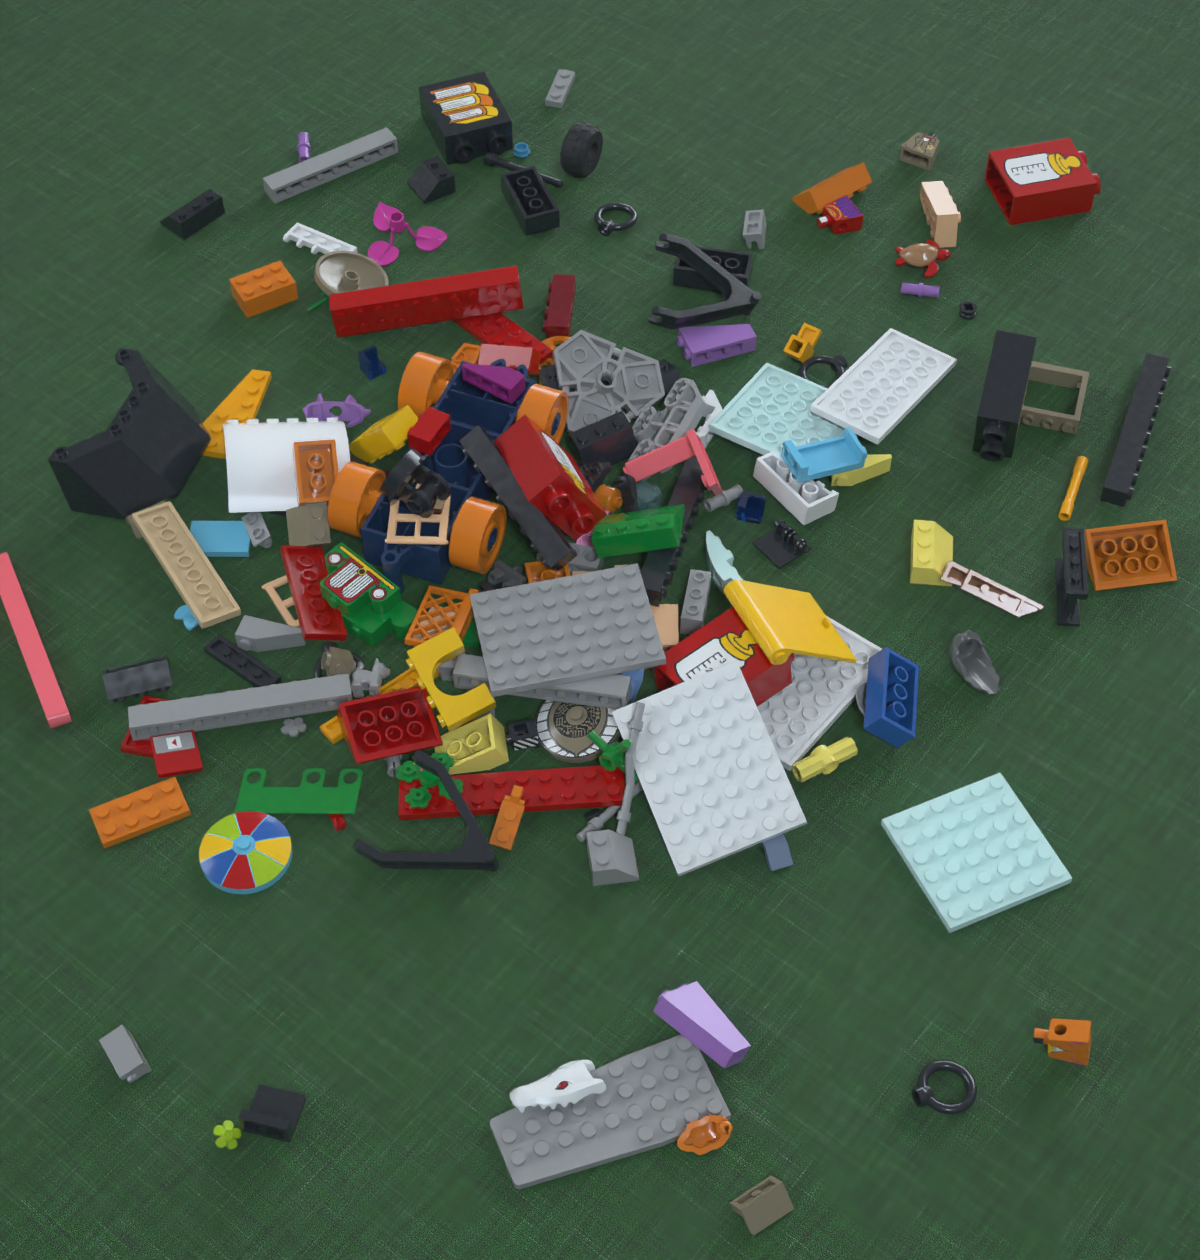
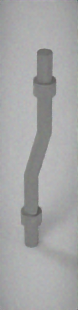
M636 702L634 717L630 720L629 729L631 730L629 741L631 746L626 750L625 754L626 787L621 811H618L616 819L618 820L616 832L621 835H625L627 823H630L631 818L630 807L635 788L634 755L639 732L642 731L644 724L642 717L645 704Z

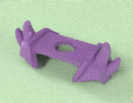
M318 394L316 401L307 404L302 409L306 418H318L319 421H324L326 417H338V421H350L346 425L347 428L362 423L364 418L371 413V409H365L351 395H348L345 402L323 401L322 395ZM333 406H339L342 409V414L335 416L332 412H329V409Z

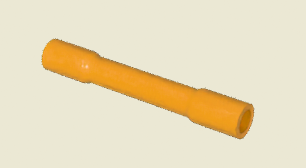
M1079 456L1076 459L1072 478L1058 514L1059 519L1062 521H1068L1071 518L1077 492L1088 465V459L1084 456Z

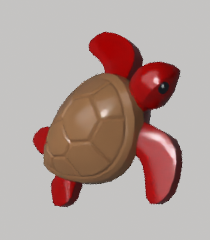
M927 239L926 243H917L906 248L896 247V252L900 257L896 259L895 265L902 266L907 262L919 268L928 267L924 277L932 278L939 269L936 260H946L951 257V253L947 249L939 250V245L935 241Z

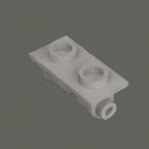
M249 512L242 517L253 546L261 545L264 548H270L272 545L271 534L261 512Z

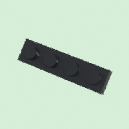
M219 634L203 647L207 655L254 687L269 686L282 682L281 676Z

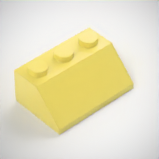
M914 520L911 534L910 583L952 586V583L941 580L947 562L953 561V536L935 521Z

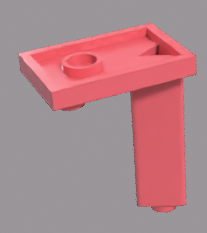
M694 429L687 431V435L625 463L626 466L623 467L624 473L631 475L638 482L696 456L704 474L701 475V479L705 487H707L708 491L712 490L715 495L723 492L703 443Z

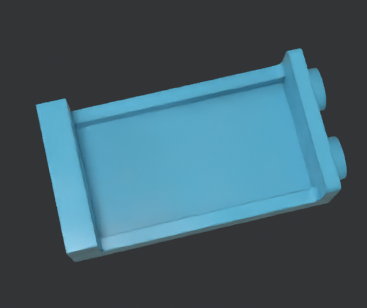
M846 427L843 435L840 437L798 447L794 445L792 440L784 441L781 457L797 482L802 483L863 468L867 458V451L850 427Z

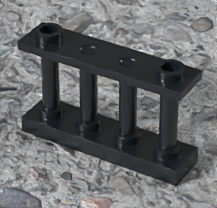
M1063 528V558H1055L1058 625L1080 627L1079 599L1087 600L1085 532L1084 529Z

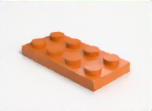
M176 777L89 809L104 849L191 815Z

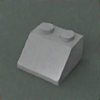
M612 830L586 832L587 852L593 886L639 881L631 838Z

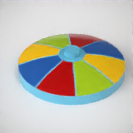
M256 811L238 812L222 818L207 831L199 848L200 865L205 877L218 889L232 894H251L272 886L285 874L292 859L291 839L285 826L276 818Z

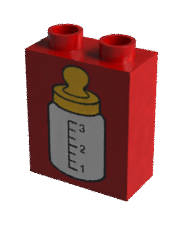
M1070 138L989 151L984 180L1009 225L1091 211L1094 195H1098L1101 191V182L1098 174L1090 172L1087 167L1085 153L1082 150L1078 151Z
M526 414L495 440L527 500L576 541L582 535L589 533L595 524L607 515L571 454Z
M732 607L666 651V664L653 667L656 688L661 692L737 661L754 702L758 707L792 683L790 663L794 661V654L791 653L783 664H771L734 607Z

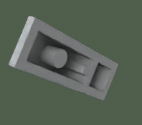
M244 615L235 633L238 648L246 651L262 652L305 646L307 643L303 639L301 628Z

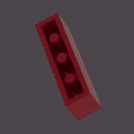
M553 274V281H549V293L551 294H547V306L549 307H545V319L547 320L543 321V332H546L547 338L554 336L570 337L576 293V275Z

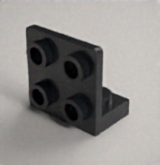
M259 1085L249 1111L242 1109L238 1119L242 1131L290 1143L304 1107L306 1096Z

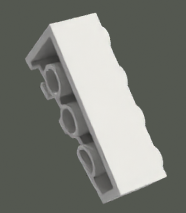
M774 452L756 459L753 477L803 525L835 511L839 496L838 492L827 490L824 488L825 484L820 481L810 480L798 483L782 457Z

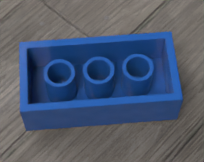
M887 647L869 658L864 729L891 745L899 747L915 737L919 666Z

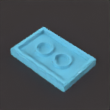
M243 521L191 522L190 532L206 557H249L251 539Z

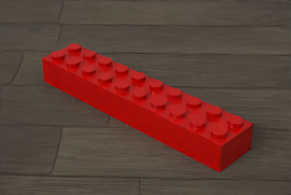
M517 266L329 295L330 311L337 338L524 309Z

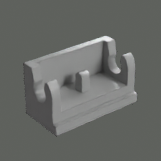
M764 209L750 210L745 213L743 238L746 239V244L750 249L752 241L757 242L759 249H764L767 227Z
M123 1025L99 1040L121 1080L127 1078L128 1082L131 1083L152 1071L133 1035Z

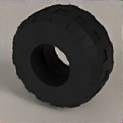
M580 122L574 124L568 130L560 152L561 167L566 173L583 178L589 176L596 168L603 146V135L598 127Z

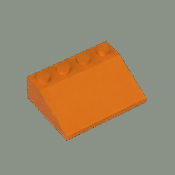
M1166 520L1084 530L1087 570L1095 591L1177 581Z

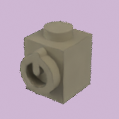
M329 647V650L324 652L321 660V669L326 671L327 676L349 673L350 677V674H353L355 671L356 661H354L351 651Z

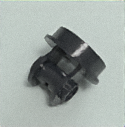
M412 449L394 466L380 487V492L389 498V505H394L401 498L411 512L420 517L429 518L434 513L432 503L436 499L444 501L450 496L451 490L446 480L441 475L426 468L431 459L429 454L423 456L416 449ZM416 481L421 484L418 489L412 487Z

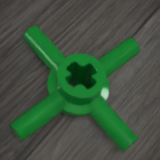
M592 730L587 737L602 751V754L599 756L600 764L598 766L602 765L608 771H614L616 768H619L626 775L625 754L626 750L631 746V742L625 739L621 743L613 742L611 745H608ZM635 772L636 783L639 780L637 773Z

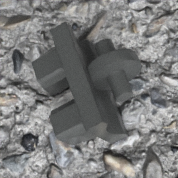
M499 559L494 562V568L488 574V582L492 585L502 582V588L523 585L526 582V578L522 575L523 568L516 565L512 568Z

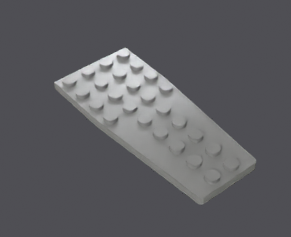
M681 1034L623 1056L589 1072L592 1078L604 1081L606 1090L603 1093L589 1094L576 1104L569 1102L566 1107L558 1103L555 1109H551L550 1106H547L545 1109H542L540 1105L535 1107L527 1106L524 1112L521 1113L515 1107L490 1120V1129L516 1189H523L677 1141L687 1124L692 1121L700 1120L708 1115L723 1116L730 1120L731 1113L699 1048Z

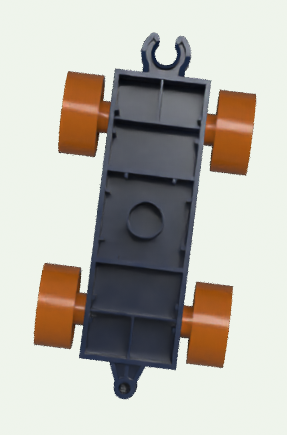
M423 352L415 353L408 362L401 379L398 393V410L408 405L419 418L421 413H424L428 407L450 415L451 430L433 452L426 467L428 470L441 475L451 490L447 534L449 543L446 545L385 543L390 505L388 504L389 498L380 492V487L386 479V475L380 469L356 462L347 463L341 469L334 482L328 504L329 526L333 530L362 538L365 561L381 566L383 575L400 588L401 594L405 589L402 573L437 584L443 583L452 565L476 573L486 574L493 566L499 554L505 534L507 514L503 505L489 501L494 489L489 488L485 483L486 477L483 473L480 474L474 468L473 464L475 462L473 459L468 458L462 451L463 445L460 443V440L479 425L486 429L495 441L526 414L559 444L565 429L569 407L568 394L565 391L539 385L534 380L528 379L527 367L522 364L517 367V371L525 375L526 390L510 404L463 380L462 365L464 363H472L462 361L453 375V366L449 359ZM499 359L490 366L506 367V361ZM416 481V483L412 487L416 488L417 484L420 483ZM400 500L398 514H414L409 510L406 503ZM434 509L433 514H441V509ZM397 522L396 536H414L416 522ZM421 522L420 536L438 537L440 523Z

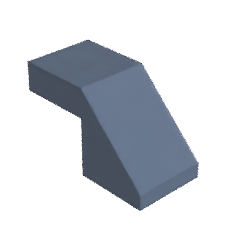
M783 834L758 844L759 847L764 849L770 871L793 865L789 846Z

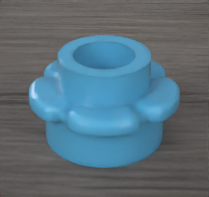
M523 142L517 143L513 149V154L520 159H524L530 154L528 145Z

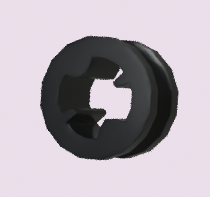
M970 301L961 303L960 317L966 320L975 318L976 304Z

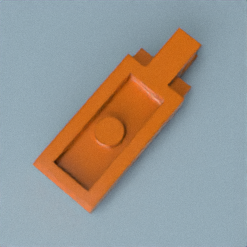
M514 785L511 796L505 795L489 841L490 845L509 851L512 850L525 810V801L521 800L523 787Z

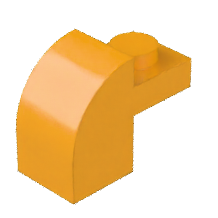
M804 322L798 335H791L783 352L802 363L813 355V348L822 331Z

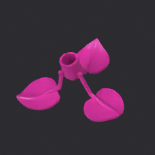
M380 202L374 213V225L382 232L391 229L390 243L388 244L385 241L374 242L369 247L368 257L380 266H387L396 261L399 256V249L392 246L394 233H400L405 228H407L414 239H417L416 246L423 251H433L439 248L447 240L448 235L437 228L429 226L419 228L417 235H415L408 222H405L402 212Z

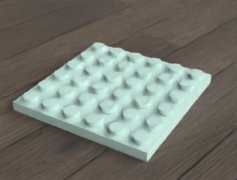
M766 363L710 422L708 427L711 432L762 455L774 452L780 457L784 441L792 440L794 445L798 447L840 437L845 429L810 411L811 405L827 388L769 363Z
M1001 773L906 809L881 821L885 832L949 933L1065 886L1072 881L1071 875Z

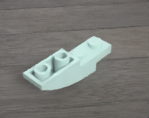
M710 530L707 531L706 562L712 579L724 594V588L729 582L743 579L738 575L736 568L732 566L734 557L731 551L722 545L719 537H715Z

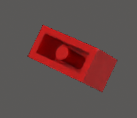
M428 407L424 413L420 414L416 424L410 427L407 433L409 447L431 456L451 430L450 415Z

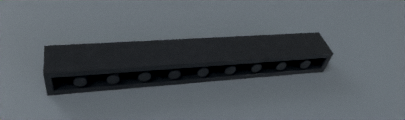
M1146 353L1100 501L1124 507L1126 499L1131 500L1134 488H1130V486H1135L1138 474H1135V471H1140L1143 460H1139V457L1144 458L1147 447L1143 446V444L1148 445L1151 433L1147 431H1152L1155 419L1151 418L1156 417L1159 409L1156 403L1160 404L1163 393L1160 390L1164 391L1167 380L1164 377L1168 378L1171 367L1168 366L1170 358Z
M696 456L685 461L668 506L685 505L679 547L649 551L640 572L649 603L652 606L659 607L661 600L667 596V585H671L673 580L672 572L677 570L678 557H682L684 551L683 544L688 542L689 530H692L694 526V516H698L699 503H703L704 490H708L701 479V475L704 474ZM708 456V458H709V460H710V462H711V465H712V457H709V456Z

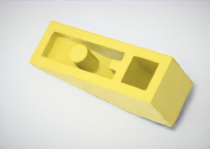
M867 455L863 468L830 475L831 486H853L889 472L892 455Z

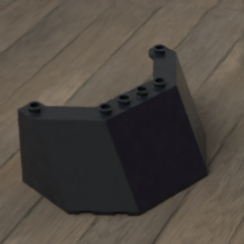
M120 348L115 356V360L118 365L124 366L133 389L107 430L69 447H58L53 451L48 461L71 511L125 519L126 516L131 515L133 512L150 507L167 497L170 499L177 497L210 443L211 437L192 404L138 350Z

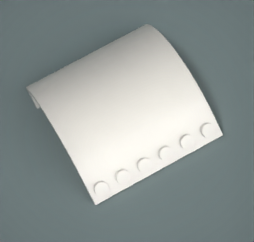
M326 417V421H319L318 418H306L307 421L299 422V418H287V422H279V419H267L265 423H259V419H247V423H239L238 420H226V424H222V432L224 433L229 513L286 511L287 509L298 507L293 443L335 439L338 472H340L350 462L348 437L344 422L338 421V417Z

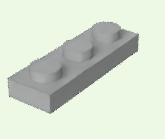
M558 70L545 99V106L562 108L575 79L574 71Z

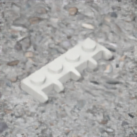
M296 223L283 236L284 242L295 241L297 242L296 247L307 246L311 248V253L313 254L318 252L326 254L341 250L357 253V247L300 223Z

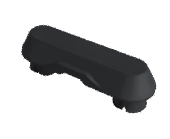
M627 473L617 476L615 479L617 484L615 486L617 489H621V497L624 501L623 513L639 511L635 478Z

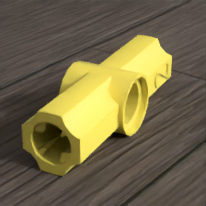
M845 737L828 747L826 745L816 747L810 756L792 764L791 770L798 782H804L820 773L825 775L833 772L839 763L857 755L858 749L852 738Z

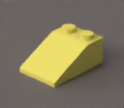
M491 713L442 735L443 746L434 747L435 753L442 754L446 752L449 754V757L454 759V765L449 767V775L491 770L509 762L504 726Z

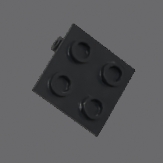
M780 519L775 521L774 530L753 542L779 569L811 550L806 541L801 539L796 531L789 528L784 520Z

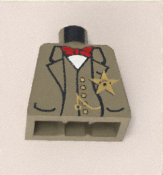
M920 132L914 134L902 144L900 160L930 171L939 150L940 141L937 139L936 134L929 133L925 135Z

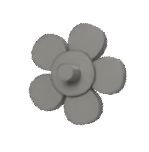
M300 717L294 720L287 719L284 721L281 732L282 734H289L290 737L298 736V732L306 730V724L303 723V719Z

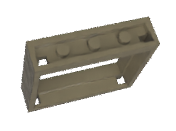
M1032 361L1029 380L1078 389L1079 395L1074 415L1023 406L1020 423L1076 434L1090 372Z

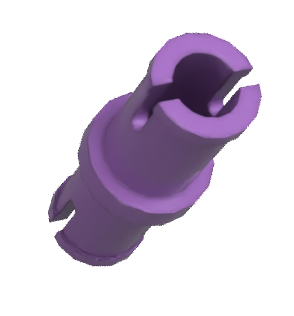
M300 132L298 135L299 144L297 145V151L299 152V163L310 159L311 145L309 144V134L307 132Z
M902 283L901 294L918 295L919 298H922V296L939 298L940 286L924 285V283Z

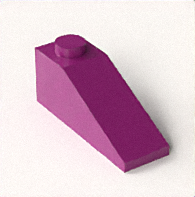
M468 363L462 365L464 381L510 404L526 390L525 375L509 367Z

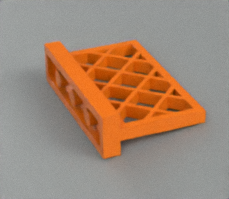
M429 585L406 635L405 644L418 646L447 631H442L440 628L447 624L450 629L452 627L455 628L463 642L474 616L470 594L479 593V590L470 588L469 593ZM437 594L441 595L442 597L433 599L431 595ZM453 599H460V600H463V601L454 604L452 600H453ZM448 603L449 606L441 608L439 604ZM434 607L436 610L428 613L425 609ZM454 611L457 615L448 617L446 613ZM441 616L443 620L435 622L433 618ZM428 620L430 623L425 626L419 624V622ZM435 629L436 634L430 636L427 634V631ZM418 634H422L424 638L416 639L412 637Z

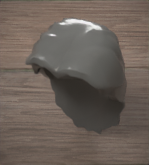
M971 630L954 636L949 646V656L957 672L974 689L983 691L986 695L994 696L1000 690L998 687L1000 677L992 666L991 658L984 648L981 637Z

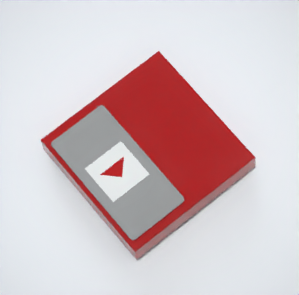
M194 730L149 737L158 779L203 771Z

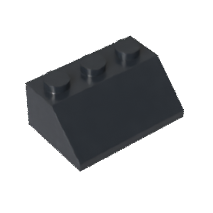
M208 189L161 220L160 224L185 240L225 213L222 196Z
M623 411L569 433L568 446L577 462H609L611 466L630 458L637 447L632 426Z
M167 655L102 671L107 699H113V702L124 701L126 696L135 694V697L145 696L149 690L156 689L157 692L170 689V685H173Z

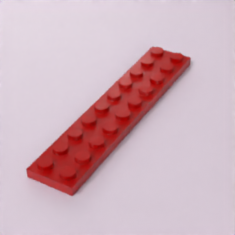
M602 765L451 775L454 780H462L463 793L461 795L473 816L498 814L505 795L511 796L514 785L524 789L521 800L525 801L524 812L622 806L625 792L624 773L619 768H616L614 771H608ZM420 779L413 780L412 783L399 781V821L461 817L453 801L439 794L438 784L435 787L427 788L432 798L428 801L429 804L426 808H412L405 801V796L410 793V789H418L424 786L421 785Z

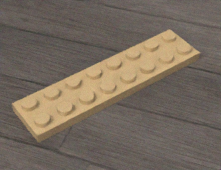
M170 501L132 514V520L201 629L241 615L240 607Z

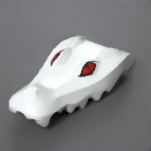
M577 1060L560 1066L552 1073L531 1084L513 1089L510 1093V1099L512 1104L521 1113L524 1112L527 1106L535 1107L540 1105L542 1109L550 1106L551 1109H555L558 1103L566 1107L569 1102L576 1104L589 1094L603 1093L606 1090V1084L602 1079L592 1078L589 1073L595 1070L592 1061Z

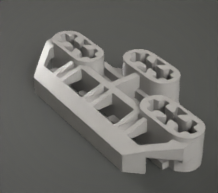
M688 378L677 380L665 398L664 404L666 408L660 412L659 410L657 412L651 406L645 408L640 413L632 427L638 445L628 462L687 435V431L696 428L707 409V404L694 380ZM673 466L660 471V473L663 474L664 472L670 470Z

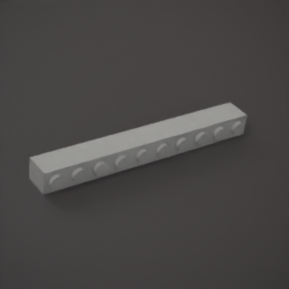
M349 673L128 707L129 729L133 741L149 739V737L184 731L194 730L195 732L338 710L339 703L353 700Z

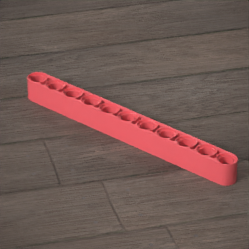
M1 553L0 596L50 728L53 729L70 723L72 720L8 553Z

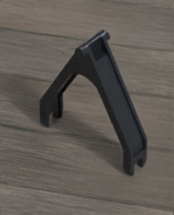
M669 234L659 235V240L668 243L664 244L656 241L655 249L659 252L677 256L717 287L722 292L725 302L679 312L655 306L652 309V315L660 316V318L649 315L648 322L650 324L668 329H678L743 314L746 316L751 314L762 297L759 292H753L687 239Z
M416 750L412 756L415 759V764L441 779L467 826L468 834L464 843L450 853L381 852L361 839H357L352 846L356 848L355 851L382 868L490 870L492 872L499 869V863L494 851L444 764L420 750Z

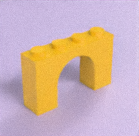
M454 627L408 650V659H406L411 672L415 670L419 676L416 678L421 690L426 689L429 694L426 699L432 709L436 707L439 713L436 717L441 727L446 726L449 732L496 708L495 700L485 683L457 696L444 694L435 686L434 676L437 669L446 661L465 652L464 645Z

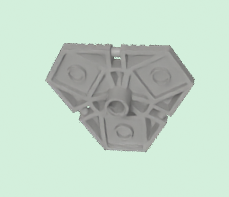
M583 330L578 331L554 349L553 359L559 389L568 394L569 399L566 421L567 432L572 433L622 411L623 408L627 411L625 416L630 423L631 419L639 417L645 408L653 406L664 398L665 391L659 361L625 347L622 350L615 348V343ZM611 356L619 357L618 361L611 359ZM602 380H605V381H607L610 385H609V386H606V385H604L601 381H602ZM575 388V392H570L569 389Z

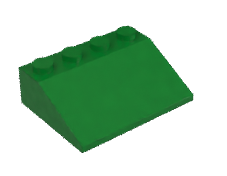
M679 504L606 515L594 526L591 539L598 558L679 547L685 505Z

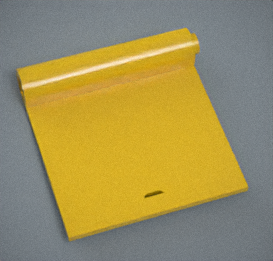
M733 580L725 586L724 594L771 664L780 665L785 663L791 653L856 663V657L810 593L744 580Z

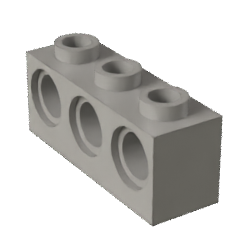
M569 543L577 554L568 563L571 576L572 571H599L602 569L604 558H598L594 547ZM539 552L537 553V561H542L543 556Z
M690 570L681 614L680 634L691 635L703 627L711 588V572Z

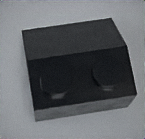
M438 156L422 161L407 181L410 188L424 204L456 192L454 174Z

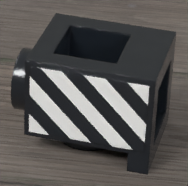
M534 718L508 723V732L505 733L507 746L512 745L513 751L529 747L539 748V734Z

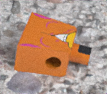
M1053 1018L1050 1021L1049 1030L1035 1028L1033 1042L1048 1045V1056L1050 1058L1088 1066L1091 1049V1021Z

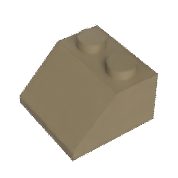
M327 502L305 504L286 510L289 546L331 547Z

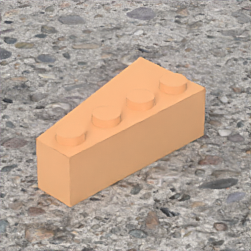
M943 181L921 182L920 200L924 214H926L927 224L931 227V238H934L939 248L956 247L958 223L961 222V214L957 211V206L953 203L952 196L949 195L948 187H945Z

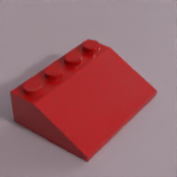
M418 686L339 703L337 717L342 734L356 765L416 752V750L421 751L443 746L432 708L426 699L428 696L426 689L421 690Z

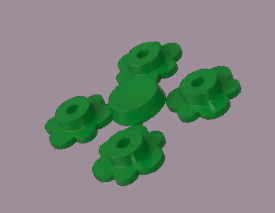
M446 752L442 754L433 753L431 755L432 758L444 764L447 771L450 770L449 767L454 765V759L449 757V754ZM406 761L403 765L397 767V779L399 781L412 783L413 780L420 779L421 785L424 786L418 789H410V793L405 796V801L412 808H426L429 804L428 801L432 798L427 788L435 787L437 784L440 789L439 794L452 800L442 781L437 776L426 770L421 773V768L416 764L414 765L412 761ZM451 777L456 787L458 788L460 794H462V780H454V778Z

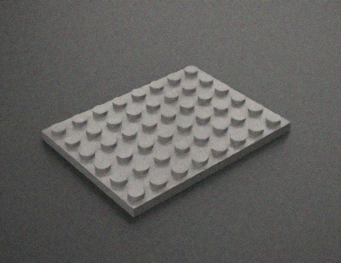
M638 563L470 594L492 697L666 664L665 653Z

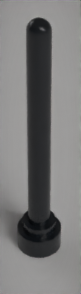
M491 151L487 152L484 159V164L490 167L498 165L512 171L525 168L500 159L496 153ZM539 173L543 182L556 187L563 186L561 180Z

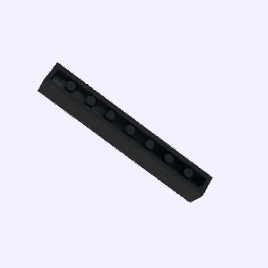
M477 425L460 440V443L463 445L462 451L468 458L473 459L475 462L473 464L474 468L486 477L484 481L489 488L496 491L498 501L502 505L507 506L509 509L507 511L508 515L520 524L519 530L525 537L528 536L532 541L530 543L531 547L543 556L542 562L548 569L561 570L577 556L576 552L555 523L527 500L495 441L486 429Z

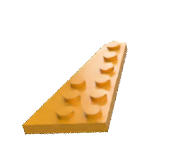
M252 369L203 422L211 437V441L202 456L226 459L222 424H226V420H238L239 423H247V419L256 418L272 378L271 372Z

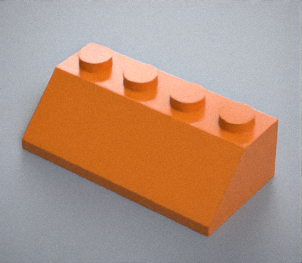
M863 162L846 168L792 197V201L808 214L816 212L819 215L823 213V207L826 204L845 195L849 198L853 197V192L857 191L859 193L867 189L866 185L870 184L872 180Z

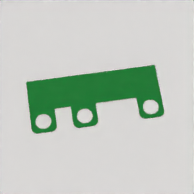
M249 768L244 772L234 812L355 814L363 771L361 769H343L340 772L337 787H323L326 771L322 768L306 769L303 772L300 787H263L267 773L264 768ZM259 772L261 779L257 783H249L247 777L250 773ZM311 772H318L320 780L317 783L310 784L306 780L307 775ZM349 772H355L358 775L357 780L352 784H347L343 780L344 776Z

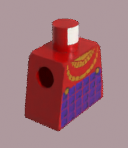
M847 195L826 204L823 207L822 217L817 218V225L820 229L828 227L835 235L862 229L863 214Z

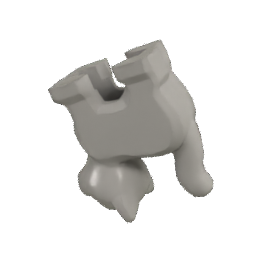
M378 658L375 659L372 671L364 670L365 666L362 662L357 663V667L352 674L351 691H353L355 698H364L363 690H369V697L379 695L382 680L390 675V669L384 663L379 662Z

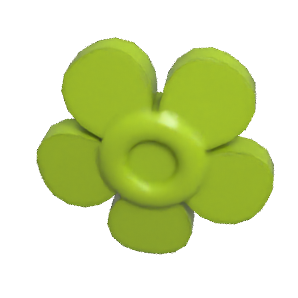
M230 1120L224 1121L222 1126L217 1125L213 1129V1134L219 1137L215 1141L218 1148L226 1146L229 1150L237 1147L236 1139L241 1137V1131L239 1128L233 1129L234 1124Z

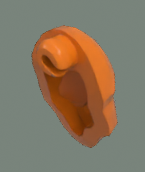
M704 1116L700 1120L687 1124L685 1130L677 1139V1146L680 1150L686 1152H694L698 1155L706 1154L711 1150L722 1147L726 1143L732 1132V1124L723 1116Z

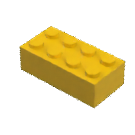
M406 405L371 425L349 444V450L356 457L372 464L377 459L380 460L386 454L389 455L406 444L405 441L408 439L407 433L410 427L416 424L418 417Z

